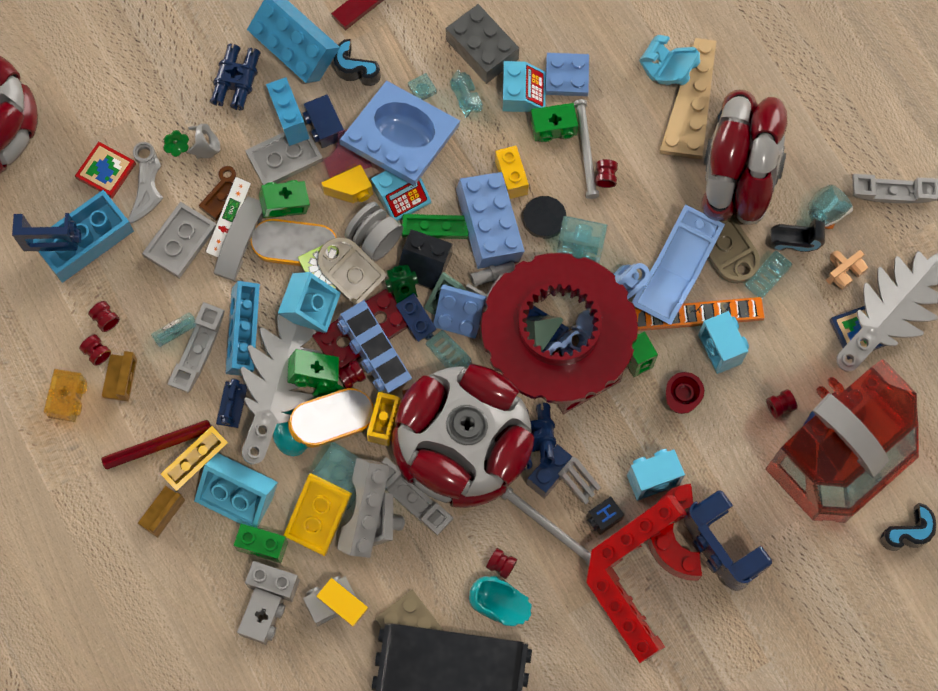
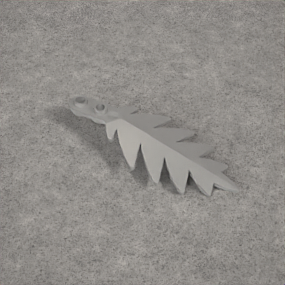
M917 251L913 260L912 272L900 257H895V283L883 268L879 267L877 269V281L881 299L868 283L864 284L863 297L867 316L861 310L857 311L861 329L837 355V364L840 369L847 372L855 370L879 343L887 346L898 345V342L891 337L910 338L924 334L923 331L906 321L928 322L938 319L937 315L918 305L938 303V292L930 288V286L938 285V253L927 260L920 251ZM860 340H864L867 343V346H861ZM845 357H851L852 363H848L845 360Z
M281 315L277 316L280 338L265 328H260L259 330L264 347L270 357L251 345L247 347L250 358L262 379L245 367L240 369L243 380L255 400L253 401L247 397L244 399L249 410L255 415L242 448V457L249 464H258L264 459L276 424L289 422L290 415L283 412L293 410L299 404L313 398L312 394L290 391L300 387L287 383L288 358L295 349L322 354L321 351L301 347L312 338L316 330L294 324ZM258 428H265L266 433L260 434ZM251 448H255L258 451L257 456H253L250 453Z

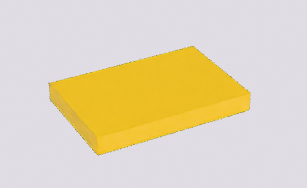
M310 473L283 536L325 556L352 493Z

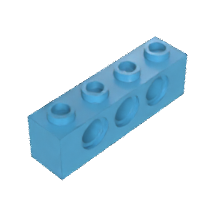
M237 281L231 289L226 374L242 376L240 370L242 367L251 372L254 371V364L247 347L251 345L256 348L260 284Z

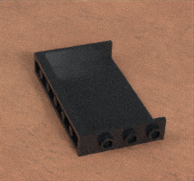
M386 623L384 628H380L378 642H382L381 652L376 653L375 666H378L379 670L378 676H373L371 690L522 691L523 687L527 688L529 673H525L526 663H531L532 649L528 648V642Z

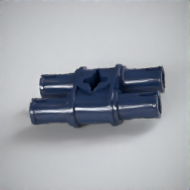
M231 43L227 44L224 59L219 62V70L216 78L213 80L215 88L210 99L211 104L217 106L219 102L218 106H223L227 90H234L235 94L230 106L235 110L238 109V106L239 111L244 110L247 95L252 92L253 81L258 74L256 66L261 55L258 49L254 48L252 52L253 48H248L244 64H239L236 61L241 48L236 44L233 45V48Z
M545 402L543 403V410L541 409V403L536 406L538 420L530 422L531 434L534 436L532 452L540 451V463L548 466L547 458L550 460V465L555 463L553 448L556 445V438L554 437L555 423L551 419V406ZM531 456L527 463V469L532 468Z

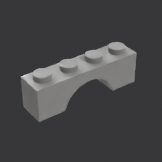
M356 458L352 482L356 489V507L351 520L341 528L338 550L350 556L371 557L390 468L389 465L374 460Z

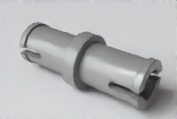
M513 261L495 267L491 265L488 266V269L470 273L472 284L474 287L491 281L495 283L500 274L503 275L506 272L514 271L515 265Z

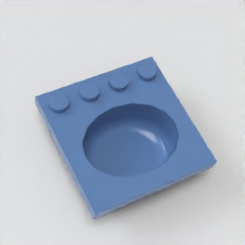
M386 80L341 137L340 145L415 186L457 130L460 120Z

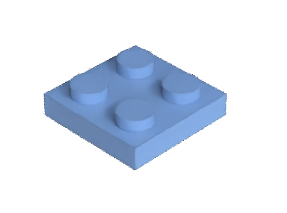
M547 53L546 95L588 96L589 54Z
M443 284L434 318V326L476 339L486 296Z

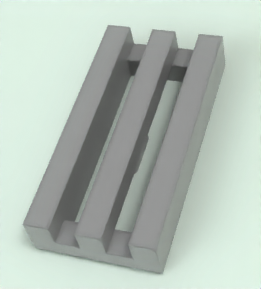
M572 457L558 473L584 504L589 502V496L593 497L595 495L594 490L598 491L601 488L575 457ZM573 465L585 478V480L589 483L590 486H588L585 483V481L580 477V475L575 471V469L572 467ZM568 471L571 473L574 479L580 484V486L585 490L584 493L580 491V489L566 474Z

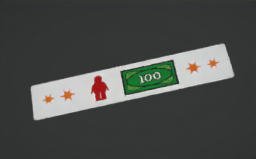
M238 177L235 178L207 247V253L219 257L229 228L244 202L251 183Z

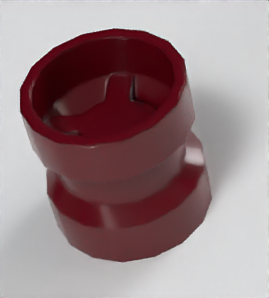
M610 159L597 161L596 170L598 175L595 178V184L602 188L615 187L617 185L615 173L618 170V163Z
M106 301L97 303L88 313L93 321L98 322L97 326L102 332L111 330L120 321L118 315L115 312H111V307Z
M95 334L85 339L79 349L84 355L89 356V361L94 366H98L109 358L111 350L107 346H103L101 339Z
M356 360L350 362L349 366L345 369H339L338 378L345 389L352 388L356 382L366 380V376Z
M789 389L781 391L778 396H771L766 399L768 409L775 419L782 417L787 411L792 412L798 408L796 399Z
M496 548L486 568L490 571H498L500 577L507 579L518 559L513 556L508 557L504 554L503 550Z

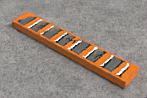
M761 297L686 303L682 305L672 325L639 308H635L638 331L702 326L705 320L729 311L731 317L734 316L738 323L762 321L765 318Z

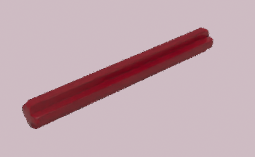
M204 420L101 458L102 465L108 470L197 438L210 428L211 424L208 420Z

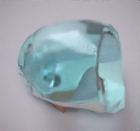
M827 185L821 188L808 204V214L811 221L814 219L821 220L827 229H833L835 223L853 211V206L848 197L834 185Z

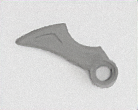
M140 142L133 149V156L139 164V180L136 201L128 218L130 224L151 212L163 199L155 186V177L161 164L153 146L148 142ZM143 149H148L150 151L149 157L140 158L139 152Z

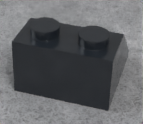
M411 229L403 247L398 266L408 264L410 271H415L419 283L417 285L433 290L441 274L446 271L453 254V244Z

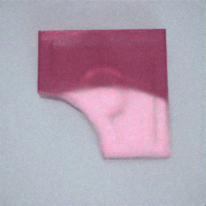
M349 128L337 132L338 141L336 149L330 156L323 159L329 178L358 165H361L363 169L372 167L369 160L340 145L341 137Z

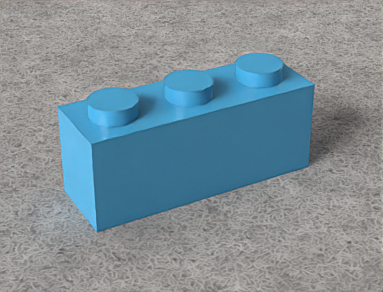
M285 77L266 84L289 146L310 139L287 78Z

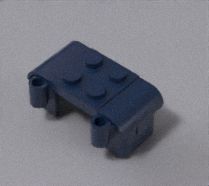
M718 490L699 503L695 501L689 508L687 516L684 517V524L692 535L694 548L706 557L708 568L713 573L716 572L731 590L740 591L771 566L772 559L761 545L734 563L709 528L712 523L729 513L728 509L733 507L725 493Z

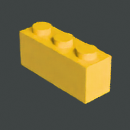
M211 426L160 474L177 491L228 442Z

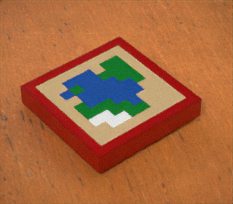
M98 141L75 177L99 192L104 190L113 199L136 165V162Z

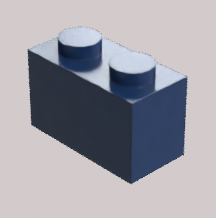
M328 94L304 103L305 112L302 114L306 124H311L313 128L310 132L314 142H319L321 148L340 142L345 132Z
M558 444L553 448L555 463L550 465V460L547 458L548 466L540 463L527 479V485L544 499L562 479L558 473L573 457Z

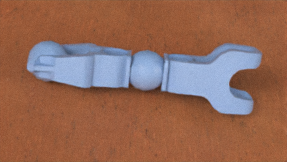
M642 263L622 265L614 273L616 282L624 285L628 291L627 299L634 296L650 277L648 267ZM636 269H640L642 271V278L640 280H638L639 273ZM590 308L578 315L576 325L571 327V331L566 332L557 341L548 342L542 352L549 350L551 355L556 349H559L562 356L565 352L571 356L573 350L580 352L581 346H586L587 340L591 338L593 331V316L589 315ZM575 334L579 338L577 346H574L571 341Z

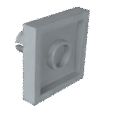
M384 493L373 546L392 541L393 530L400 531L404 528V517L393 516V494Z

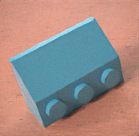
M217 453L204 466L194 501L239 524L258 528L273 499L278 482Z

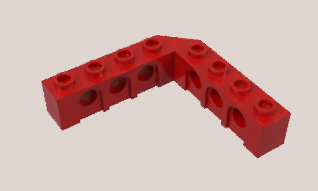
M674 495L663 498L593 548L591 552L586 583L639 663L648 660L664 649L665 646L658 635H654L645 621L646 617L640 614L632 602V596H628L620 584V578L613 567L623 561L624 556L633 550L640 549L642 547L641 544L648 539L660 535V531L672 523H677L687 516V513Z

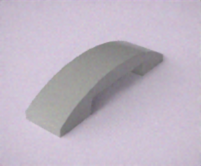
M852 175L853 196L861 199L883 203H925L938 201V179L917 178L915 181L875 179V175Z
M248 196L241 205L222 245L214 270L215 275L232 281L236 280L243 264L242 258L257 224L261 223L263 218L260 200Z
M203 302L195 320L196 326L180 363H176L168 385L187 393L191 391L203 370L216 340L225 312L223 309Z
M828 393L813 412L827 428H831L859 458L857 462L874 478L889 462L886 452L868 428L844 404Z
M386 457L381 462L390 466L385 490L393 494V498L438 536L454 518L437 502H433L425 493L420 491L414 483H408L399 468Z

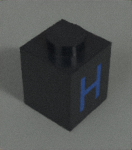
M610 496L588 511V519L586 521L592 531L595 532L597 530L601 535L622 521L624 514Z

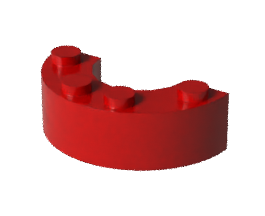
M684 484L673 488L659 500L661 501L666 496L674 495L687 513L693 504L691 484ZM674 523L661 530L660 535L647 540L654 559L665 571L684 580L699 581L702 577L700 553L689 551L678 543L673 532Z

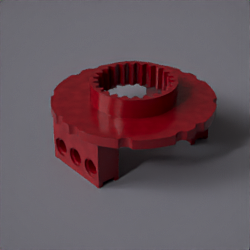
M569 253L538 255L530 262L522 261L515 265L514 271L503 274L490 291L486 300L487 310L482 314L481 332L484 350L490 354V363L494 370L501 372L503 376L509 379L519 390V393L534 400L543 398L546 403L558 404L564 415L621 382L623 373L633 356L634 349L632 344L636 342L638 335L635 307L633 303L628 301V291L624 285L618 284L615 280V275L599 263L586 257L578 259ZM558 292L561 293V296L569 293L572 299L578 296V302L585 301V309L590 308L589 315L593 316L592 324L594 326L591 338L587 340L586 346H581L580 352L573 350L571 356L567 352L564 353L563 357H560L558 352H555L553 356L550 355L549 350L541 352V346L534 347L535 340H529L530 333L527 332L526 322L529 309H533L535 303L543 302L549 295L556 296Z

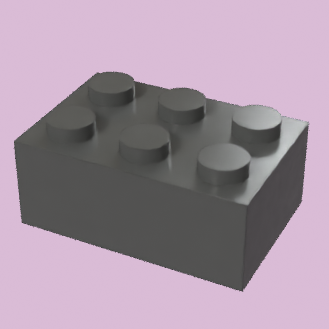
M479 4L446 27V41L486 84L503 72L504 61L519 60V47Z

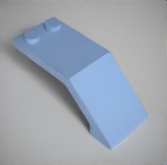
M685 204L663 249L650 270L648 281L636 293L632 301L634 306L672 325L700 275L725 224L720 221H714L704 213Z

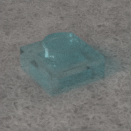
M427 73L408 82V87L412 94L421 100L437 94V89Z

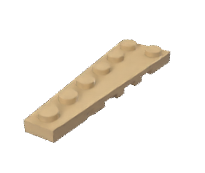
M695 38L693 47L700 52V64L690 71V80L685 85H680L660 148V154L702 159L716 41Z

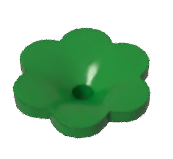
M174 130L163 139L165 143L163 146L164 151L171 153L174 157L179 156L181 152H186L189 148L187 144L189 137L186 134H181L179 130Z

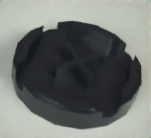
M539 196L532 199L526 205L523 212V223L531 235L550 239L557 236L564 229L566 210L557 199L550 196Z

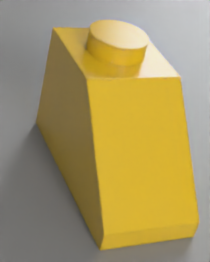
M361 165L321 182L325 195L353 204L358 201L364 202L373 195L372 185Z

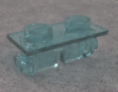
M457 70L450 81L451 89L454 91L459 101V107L463 110L465 117H468L473 110L475 113L482 111L483 103L477 92L470 93V91L476 89L470 75L466 72L460 73V70Z

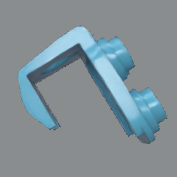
M664 35L655 36L639 60L651 80L657 81L659 84H665L666 86L670 84L685 85L690 80V71L700 64V52L695 47L675 48L669 51L663 44H667L670 37ZM658 58L659 63H653V61H656Z

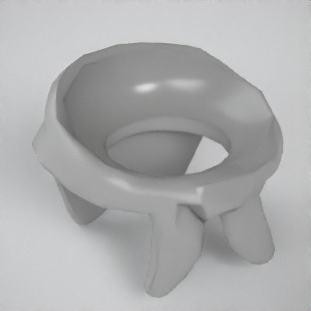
M208 124L188 127L189 130H196L195 144L188 150V153L196 155V158L199 159L212 158L220 152L219 140ZM204 134L208 135L210 144L205 140Z

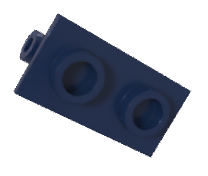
M415 293L396 304V307L418 342L424 338L429 340L434 336L433 332L437 329Z
M237 379L225 382L216 425L239 428L247 392L246 384H240V381Z

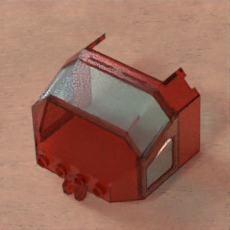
M884 359L869 368L846 389L836 378L830 377L827 379L829 386L838 395L836 398L868 428L889 458V462L874 478L857 462L859 458L833 429L827 428L817 415L808 421L779 449L765 468L813 521L826 520L846 523L919 458L917 393ZM819 386L816 389L822 400L828 393L831 394L823 386Z

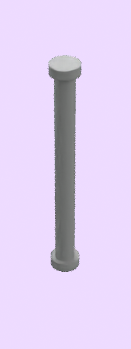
M579 99L574 102V107L577 109L587 183L586 198L595 199L599 197V191L596 190L585 109L587 101Z
M511 487L506 490V493L501 498L504 500L508 499L587 561L586 564L589 566L591 553L517 496Z

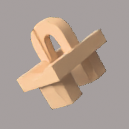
M837 250L830 254V261L836 269L830 272V277L826 279L829 285L835 283L843 290L853 281L846 272L851 270L857 277L863 275L868 269V266L862 260L865 254L859 250L849 259H846L841 252Z

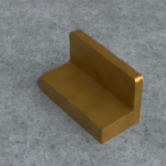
M124 351L123 356L110 355L102 391L103 398L129 402L137 364V357L133 352Z
M165 486L139 520L138 524L158 538L185 499L178 492L175 493Z

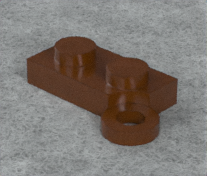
M224 166L220 169L218 175L221 181L199 204V208L215 221L221 215L236 178V171L231 166ZM227 171L231 172V176L228 178L223 176Z

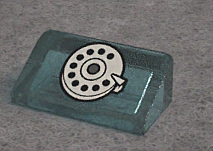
M188 312L151 335L158 347H161L196 326L195 318Z

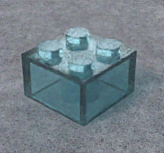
M564 216L557 253H569L578 259L586 257L600 264L608 225Z
M333 442L312 474L351 492L352 495L346 507L349 510L356 499V489L352 482L356 458L359 457Z

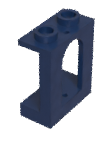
M65 213L64 227H31L23 214H13L12 236L24 252L77 251L78 243H81L82 238L81 230L77 228L76 222L72 220L69 213ZM33 239H63L68 242L33 243Z

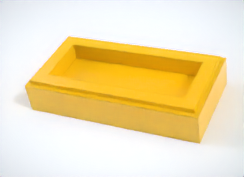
M332 578L316 596L352 627L356 625L369 609Z

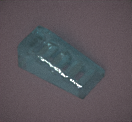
M775 250L757 270L756 274L748 280L745 287L757 297L763 299L790 270L792 263ZM769 267V268H770L771 270H773L777 275H776V276L773 275L769 270H767V268ZM763 274V275H764L765 277H767L771 282L768 283V282H767L763 277H761L760 275ZM757 280L760 284H762L765 287V289L762 290L754 282Z
M441 330L426 343V346L446 368L461 366L466 368L472 363L469 355L444 330ZM443 338L445 341L436 348L434 344ZM449 344L450 348L441 353L440 351ZM452 351L456 352L449 359L446 358V356L449 355ZM460 357L461 360L453 365L452 362Z

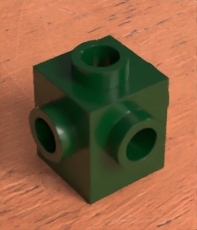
M408 264L387 270L388 280H385L388 293L392 292L397 304L413 293L418 297L415 285L419 284L415 271H410Z

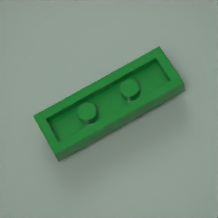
M403 214L402 226L404 229L402 238H407L412 229L438 239H468V229L463 215Z

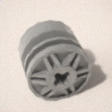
M371 202L364 206L350 221L344 234L347 239L352 240L359 247L362 246V250L373 261H378L395 246L404 229L393 217L386 218V211L380 209L376 202Z

